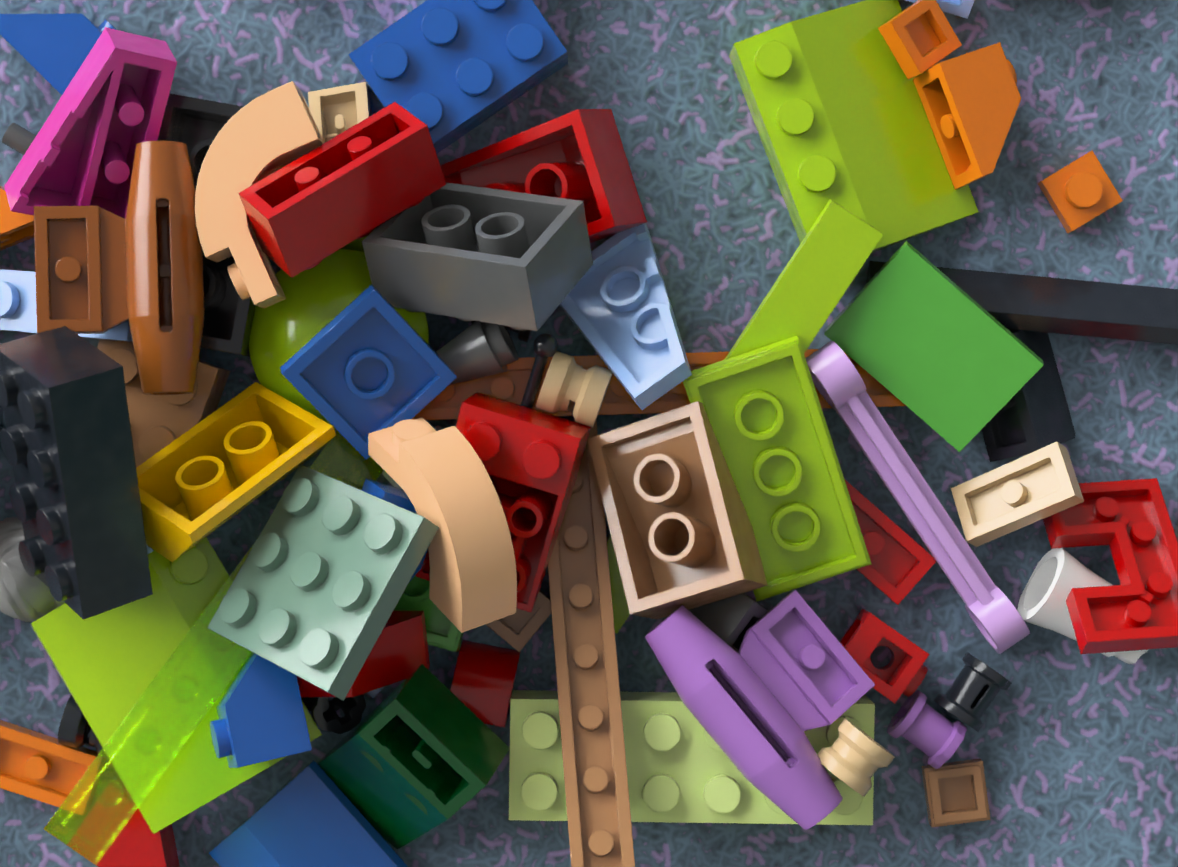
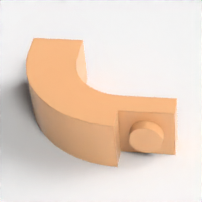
M293 81L255 98L228 120L218 132L206 153L199 172L195 192L196 227L205 257L218 263L233 256L235 263L227 266V270L238 295L242 300L251 297L254 305L264 309L285 300L286 296L268 256L259 245L238 193L324 143L305 98Z
M423 417L414 420H402L391 427L368 433V455L404 490L417 514L439 527L428 547L430 560L429 599L461 633L515 614L517 604V573L514 549L507 520L487 470L463 434L455 426L436 431Z

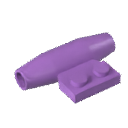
M796 590L788 594L745 631L746 634L738 653L683 605L680 606L645 636L680 699L753 786L804 830L813 827L830 814L840 804L843 797L826 768L821 764L820 758L804 731L831 725L875 684Z

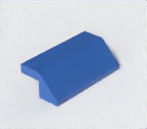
M314 760L283 785L252 816L209 852L220 867H408Z

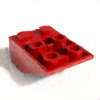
M476 392L462 402L456 428L463 434L479 456L498 494L514 549L517 573L516 608L531 613L577 479L591 427ZM427 551L422 568L415 576L430 581L429 552Z

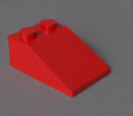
M577 109L440 165L446 183L583 201L590 243L647 223L612 109Z

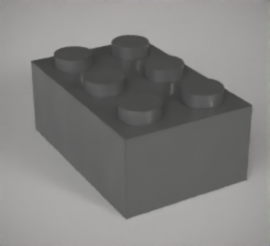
M446 183L445 186L425 197L418 205L407 208L380 224L362 241L371 283L393 307L402 308L409 312H426L456 317L462 321H480L509 326L515 330L538 331L593 265L583 201Z

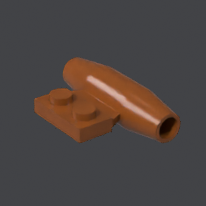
M146 141L136 144L126 219L99 206H34L37 333L66 326L76 334H104V332L129 321L142 391L145 395L192 394L195 390L205 319L203 249L196 227V188L187 144L176 141Z

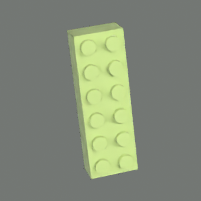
M513 690L510 698L509 820L568 821L558 691ZM620 692L631 822L797 824L742 775L684 705L677 692ZM863 695L831 725L804 731L817 754L822 747H831L839 737L838 727L845 718L874 739L875 704L866 695ZM826 768L843 799L830 814L816 825H873L874 774L871 777V789L865 796H862Z

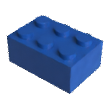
M427 0L348 54L384 108L396 102L428 126L436 154L568 64L567 50L532 0Z

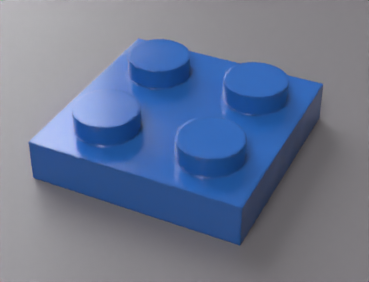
M372 284L280 367L282 375L366 460L370 457L368 455V433L391 427L402 420L412 419L457 378L454 371Z

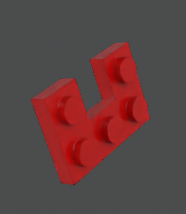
M1158 479L1079 483L1084 502L1043 519L1050 547L1054 549L1109 545L1121 584L1071 589L1066 599V604L1080 654L1178 647V542Z

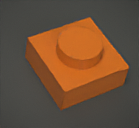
M918 0L878 27L907 79L922 74L962 46L936 0Z
M1093 151L1086 153L1037 183L1067 233L1076 230L1123 201Z

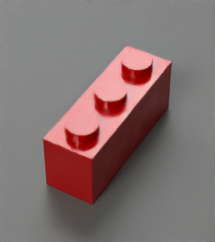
M394 102L238 194L262 251L293 278L304 270L317 266L324 258L352 241L370 234L375 227L403 210L418 205L425 197L445 186L446 182L428 126Z

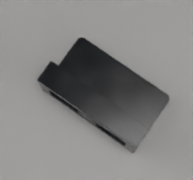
M1024 330L1012 333L1040 357L1044 365L981 430L990 462L1029 454L1052 443L1059 442L1061 444L1075 438L1074 426L1048 333Z

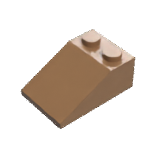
M696 401L587 439L630 615L660 619L669 616L682 605L689 610L768 586L753 527L701 402Z

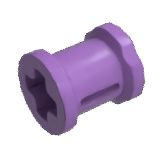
M917 690L907 698L888 725L887 733L895 739L902 736L928 756L927 763L938 769L958 749L965 737L967 726L959 720L954 723L950 722L926 703L927 696Z

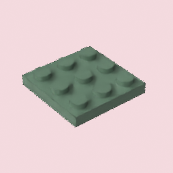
M299 465L207 628L344 701L439 527L423 516L308 467Z

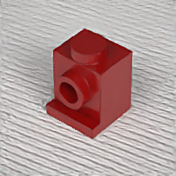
M863 608L839 641L873 681L875 686L872 688L893 703H896L902 694L906 697L911 696L927 674L928 668L923 663L930 654ZM879 646H886L891 652V660L884 667H875L871 663V653Z

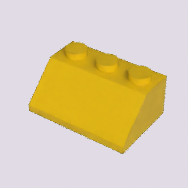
M257 382L253 383L136 468L146 545L169 561L174 562L271 487L283 480L297 469L299 465H302L336 436L334 426Z

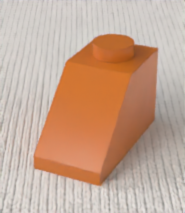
M1000 42L942 61L913 79L955 190L993 173L1021 101L1017 88L1015 69L1011 62L1006 59Z

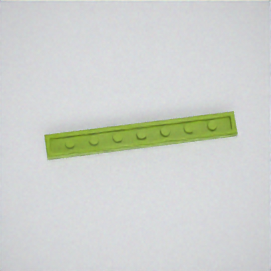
M830 199L725 359L794 336H798L803 352L805 353L884 234ZM609 534L607 537L614 629L617 634L630 613L611 534Z

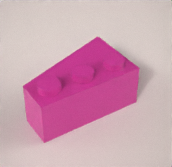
M105 27L4 187L10 211L34 216V206H99L126 219L136 144L158 140L177 61L166 41Z

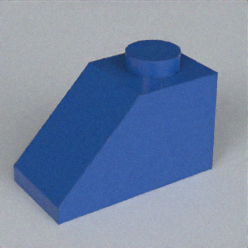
M82 13L0 14V35L61 95L65 92L105 27L117 30L106 19L97 27Z
M252 652L216 707L219 720L210 721L211 737L217 758L227 757L229 768H239L312 750L297 676Z

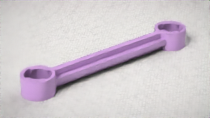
M831 340L808 356L806 361L815 387L846 425L966 604V611L987 642L998 654H1001L1029 635L1030 631L1023 618L1007 596L995 585L866 392L867 389L863 379L847 355Z

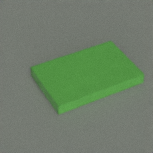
M907 241L824 331L826 337L834 341L849 357L959 452L1044 365L1040 357Z

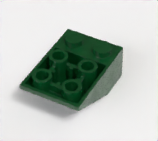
M421 664L317 764L366 820L398 850L448 820L488 784L510 748Z

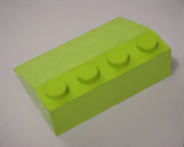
M864 0L791 21L733 44L729 58L800 244L830 199L884 234L872 253L979 212L969 185L954 189L913 81L917 76L907 79L878 27L902 12L898 0Z
M207 537L174 562L169 561L155 550L148 554L153 595L84 620L64 603L30 624L153 834L285 758L281 757L239 768H229L227 757L217 758L211 737L210 721L219 720L216 707L252 652L207 628L222 599L233 583ZM302 701L311 742L322 734Z

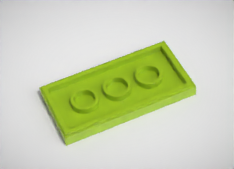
M798 336L692 370V375L683 381L690 403L699 401L703 404L753 527L768 585L753 590L756 601L870 565L869 554Z

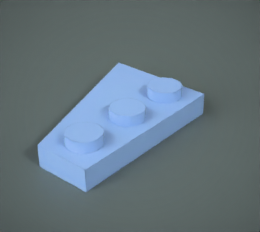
M646 223L615 234L591 251L593 265L560 303V307L641 410L692 375Z

